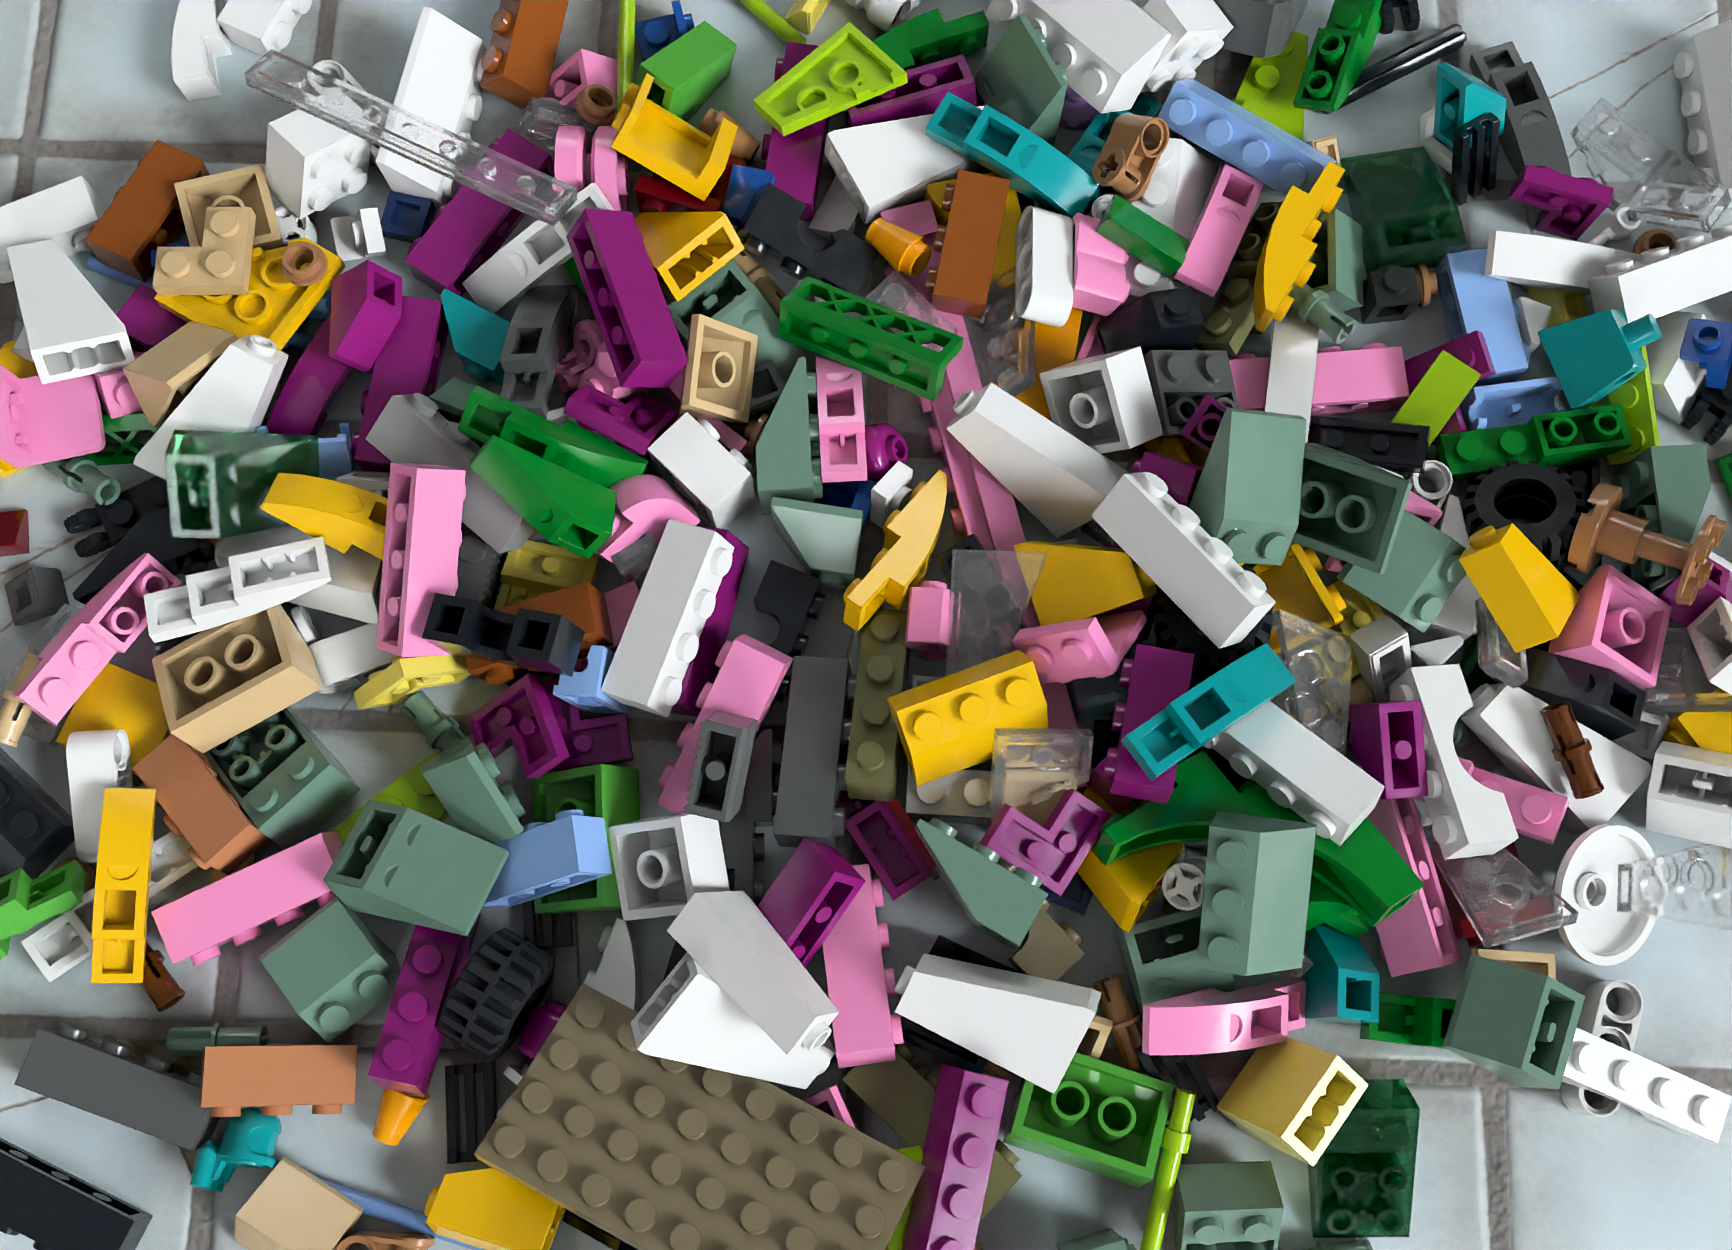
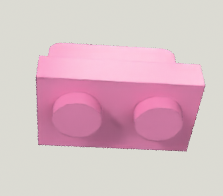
M0 364L1 459L20 469L103 450L106 441L99 391L93 374L42 384L39 375L20 379Z
M1142 610L1019 629L1012 639V643L1017 650L1022 651L1033 661L1040 684L1052 682L1063 684L1074 679L1088 677L1105 678L1118 670L1131 645L1138 639V634L1147 622V618Z

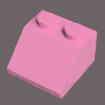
M1610 564L1602 566L1578 591L1580 598L1559 637L1550 641L1548 652L1609 669L1640 689L1655 687L1672 607Z

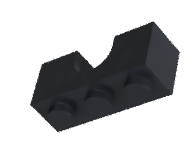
M769 182L758 187L735 230L737 235L744 239L742 242L744 248L760 257H765L766 254H769L781 262L779 266L781 270L794 278L802 280L804 276H810L857 295L879 252L873 246L844 228L832 232L825 246L820 251L808 248L800 240L797 230L799 218L806 205Z
M770 560L753 600L757 611L773 617L780 625L777 638L768 646L792 658L794 656H803L809 641V636L804 634L810 618L818 620L827 596L821 594V579ZM787 673L769 711L772 710L775 701L782 703L788 693L791 677L787 676Z
M435 593L422 638L449 654L572 677L585 631L562 615L523 608L518 609L517 615H512L489 608L477 600Z

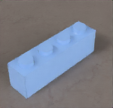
M1192 78L1175 82L1158 115L1159 118L1164 119L1168 128L1285 196H1287L1292 185L1309 193L1329 161L1334 164L1337 162L1332 157Z

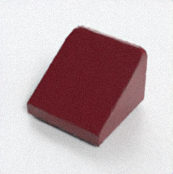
M23 509L0 512V557L30 553L28 511Z

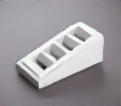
M1384 615L1355 631L1350 636L1363 681L1370 688L1374 702L1390 701L1389 688L1386 690L1384 688L1391 685L1410 667H1413L1408 632L1390 616Z

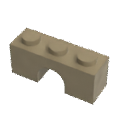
M1001 857L999 858L997 864L1011 872L1016 870L1015 866ZM946 888L945 892L955 901L948 888ZM1045 900L1026 933L1021 947L1008 960L1019 972L1025 975L1058 981L1085 955L1078 947L1083 940L1067 922L1062 921L1058 925L1050 917L1046 910L1051 906Z

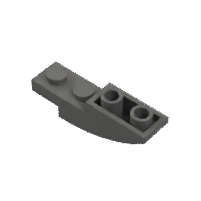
M1512 41L1471 53L1469 66L1474 76L1494 90L1499 91L1507 99L1504 133L1499 135V142L1516 176H1519L1527 164L1532 166H1548L1558 173L1572 176L1555 114L1532 61L1523 63Z
M576 284L535 286L530 289L514 313L500 357V363L505 371L500 396L545 419L547 418L558 358L566 357L578 294Z
M763 729L753 743L740 811L736 813V816L730 822L721 821L720 836L727 873H735L734 891L743 890L756 906H758L765 895L764 880H756V861H764L765 836L764 833H756V827L774 826L778 787H775V769H781L783 742H775L772 729Z

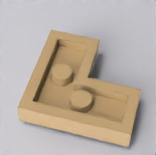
M206 207L202 246L157 247L152 287L158 295H248L256 214L252 208Z

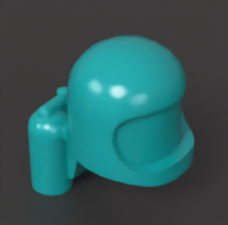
M259 1107L242 1108L241 1116L230 1117L222 1141L208 1140L199 1148L190 1186L222 1193L225 1183L229 1182L237 1166L263 1169L264 1167L274 1169L278 1164V1160L273 1158L278 1135L282 1130L280 1119L277 1116L261 1115L262 1108Z

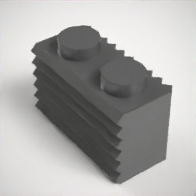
M461 527L462 543L459 548L457 568L458 589L455 596L477 600L483 605L494 609V604L497 600L495 596L499 594L497 588L502 585L499 579L501 578V570L504 566L502 562L506 560L504 555L506 552L499 554L470 528Z
M717 710L700 723L703 729L698 732L701 739L696 742L699 748L694 751L697 757L693 760L695 767L691 769L693 776L689 779L692 785L687 788L690 794L685 798L688 803L683 807L687 813L722 822H730L736 816V813L740 811L758 720Z

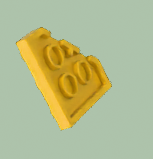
M304 237L287 241L288 246L267 251H264L262 247L253 248L248 295H158L157 293L154 299L162 308L186 322L194 321L234 333L239 339L247 334L250 336H263L273 341L277 345V349L281 351L332 285V279L337 277L346 266L339 256ZM303 241L314 244L323 251L327 258V271L322 279L315 284L309 286L292 284L282 272L281 260L283 252L289 245L295 242ZM304 263L300 269L308 267L311 263Z

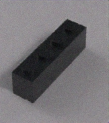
M0 1138V1232L9 1235H19L20 1233L34 1240L33 1247L36 1250L136 1249L153 1215Z

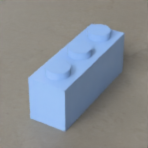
M1487 248L1448 253L1434 270L1450 340L1452 341L1475 330L1482 332L1496 374L1477 381L1473 387L1515 382L1529 368L1528 364L1530 362L1528 344L1522 341L1518 327L1520 318L1517 303L1511 300L1508 288L1509 281L1484 275Z
M566 810L555 814V821L535 822L523 825L525 831L519 835L494 843V845L506 849L510 854L483 907L510 908L612 874L604 818L584 816L583 810Z

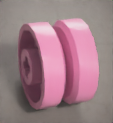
M559 126L556 134L554 157L555 190L558 208L591 183H596L614 211L628 212L630 188L629 159L626 155L611 147L617 133L616 129L611 126H598L591 144L590 136L584 126Z

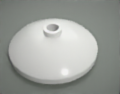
M1603 824L1584 832L1566 851L1555 875L1552 903L1559 935L1566 947L1577 958L1595 965L1611 966L1630 958L1646 941L1657 917L1661 895L1659 867L1648 842L1631 828L1614 824Z

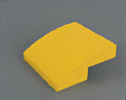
M107 663L75 702L56 742L66 746L69 735L75 731L124 730L129 739L131 764L134 767L163 741L169 729L158 684ZM132 768V774L137 775Z

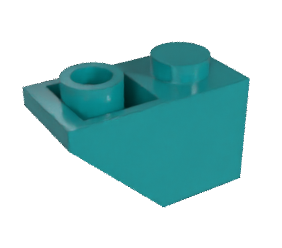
M1318 925L1308 930L1305 1019L1345 1025L1379 1023L1380 974L1358 937L1354 939L1333 927Z

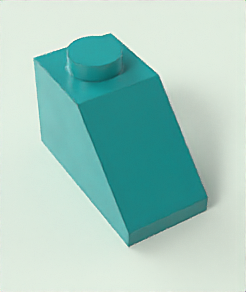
M1443 62L1437 65L1434 135L1453 150L1454 130L1490 112L1500 119L1499 135L1504 133L1507 99L1499 91L1494 90L1479 78ZM1470 134V148L1472 146V134Z
M444 288L440 297L455 352L464 365L463 371L480 383L486 384L489 379L502 386L505 371L500 363V357L511 322Z

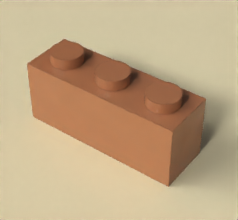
M170 734L132 767L143 781L139 788H156L155 806L159 807L161 805L167 813L163 817L164 823L178 837H185L191 844V847L187 849L189 856L204 870L213 867L226 875H230L270 839L256 828L207 756L173 734Z
M358 1045L203 1046L199 1106L201 1108L210 1107V1117L241 1116V1107L262 1106L261 1115L263 1116L292 1115V1106L312 1105V1114H341L342 1104H355Z

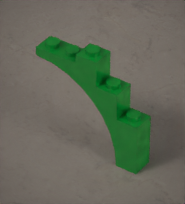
M1202 750L1188 759L1185 757L1177 763L1174 789L1167 804L1143 800L1138 805V810L1128 816H1125L1123 812L1114 815L1100 828L1102 834L1094 852L1106 866L1144 849L1170 843L1208 842L1209 826L1217 811L1307 822L1292 809L1284 808L1275 803L1267 790L1252 778L1236 790L1208 754ZM1367 817L1341 846H1338L1329 838H1322L1316 834L1312 876L1343 897L1372 928L1406 906L1424 886L1423 882Z

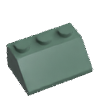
M1224 811L1216 812L1209 826L1197 968L1241 976L1302 968L1317 824Z

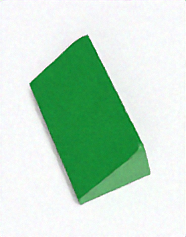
M1116 194L1112 197L1096 229V232L1168 277L1181 268L1185 261L1189 240Z

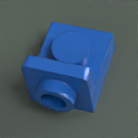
M680 0L671 1L673 14L635 22V34L642 62L695 27L692 14L683 15Z
M1691 318L1688 320L1679 357L1681 360L1699 362L1700 369H1707L1705 387L1725 389L1732 363V322Z

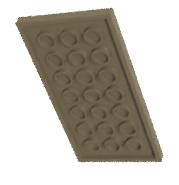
M584 983L579 987L474 1153L476 1158L638 1250H885L926 1167L765 1080L640 1052L637 1050L630 1024L638 1012Z

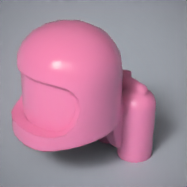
M586 319L578 322L573 331V350L566 353L565 358H558L555 377L558 376L557 384L562 392L576 390L582 374L589 367L595 365L598 349L604 342L597 320Z

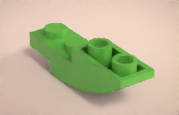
M76 860L33 880L22 868L0 878V960L8 955L12 935L25 933L35 924L56 914L67 913L76 905L82 903L86 871Z

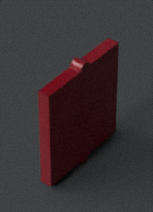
M894 798L888 802L891 814L931 873L932 879L934 881L940 878V875L937 872L935 861L916 833V826L898 800Z

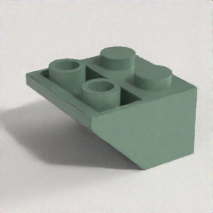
M467 736L421 764L423 776L459 830L492 844L517 836L525 831L520 819L526 813L522 806V801L508 780L502 784L497 780L496 777L501 772L495 758L484 742L476 746L471 737Z
M1470 955L1443 1047L1518 1087L1560 1089L1585 996L1548 975L1485 957Z
M1271 1161L1180 1164L1172 1196L1176 1250H1278L1284 1206Z

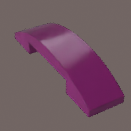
M331 314L314 335L295 365L267 422L268 431L283 440L315 438L328 417V414L325 412L326 408L352 369L351 366L329 356Z

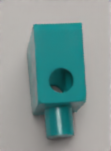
M1614 309L1600 311L1537 332L1571 409H1586L1645 370L1647 364L1640 348L1662 338L1661 329L1651 313L1628 323L1624 314Z

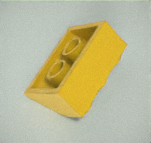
M1020 650L1010 652L887 698L917 786L1049 738L1047 704L1033 661Z

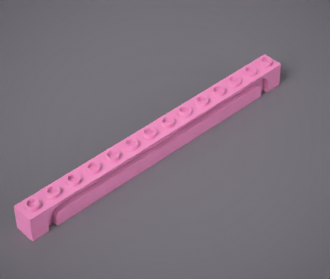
M931 200L880 211V218L925 237L927 245L932 248V255L928 264L915 277H910L907 274L900 275L890 264V267L884 268L889 293L897 292L900 306L895 307V311L964 338L962 349L945 367L942 393L934 401L917 395L922 413H930L933 427L927 428L930 446L933 454L940 452L944 465L943 468L938 470L947 474V494H952L955 509L949 511L955 536L963 535V539L971 534H975L1020 608L1021 613L1019 615L1025 621L1028 628L1041 626L1014 549V545L1026 541L1013 494L946 429L956 413L952 409L955 402L968 390L972 389L976 393L983 387L963 316L930 309L933 294L924 292L929 266L938 267L941 256L940 252L933 251L938 225ZM934 343L921 344L936 352H940L944 348ZM1007 621L995 630L1007 644L1010 651L1013 652L1017 650L1012 643L1015 632L1009 621ZM984 637L988 659L997 658ZM1058 682L1040 684L1047 704L1049 738L1024 746L1021 749L1078 761L1077 792L1085 791L1087 788H1090L1086 781L1091 773L1084 748H1081L1077 733L1079 730L1066 684Z

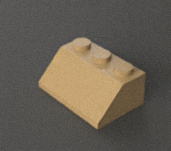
M281 604L251 616L204 630L151 659L170 733L201 753L209 751L323 688L312 652Z

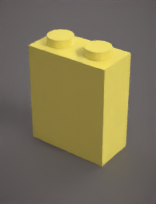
M1288 1037V1040L1285 1042L1258 1047L1216 1108L1246 1135L1314 1167L1368 1087V1084L1338 1055Z

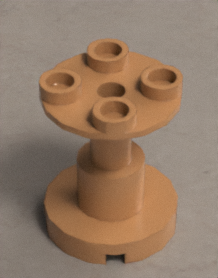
M1605 482L1599 483L1587 501L1595 504V508H1591L1588 514L1581 513L1568 553V562L1571 563L1568 567L1572 570L1589 574L1594 570L1602 555L1632 565L1636 563L1639 557L1682 570L1675 601L1679 605L1691 606L1698 589L1703 590L1710 577L1713 563L1707 562L1712 547L1717 548L1719 546L1727 522L1717 519L1715 515H1710L1702 525L1694 543L1691 544L1650 531L1651 522L1649 520L1620 512L1623 494L1621 487Z

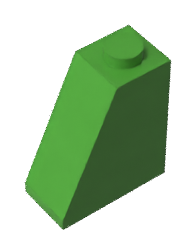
M703 21L642 62L639 66L636 85H640L646 73L653 76L654 80L647 99L688 122L729 77L737 44L709 23Z

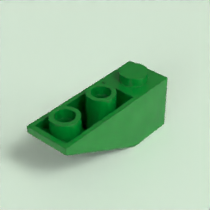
M495 435L488 439L470 461V467L547 541L589 559L612 535L616 492Z

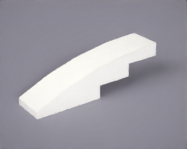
M1495 230L1489 231L1484 275L1542 290L1558 288L1582 295H1591L1588 279L1605 274V266L1627 259H1633L1634 263L1641 261V255L1583 242Z
M323 536L228 557V567L185 576L187 585L144 594L150 638L154 643L217 627L282 604L332 581Z
M172 831L153 842L148 912L202 869L187 852L191 844L185 837L180 838ZM95 887L83 894L82 903L76 905L69 912L62 914L20 942L49 982L64 974L93 952V939H91Z

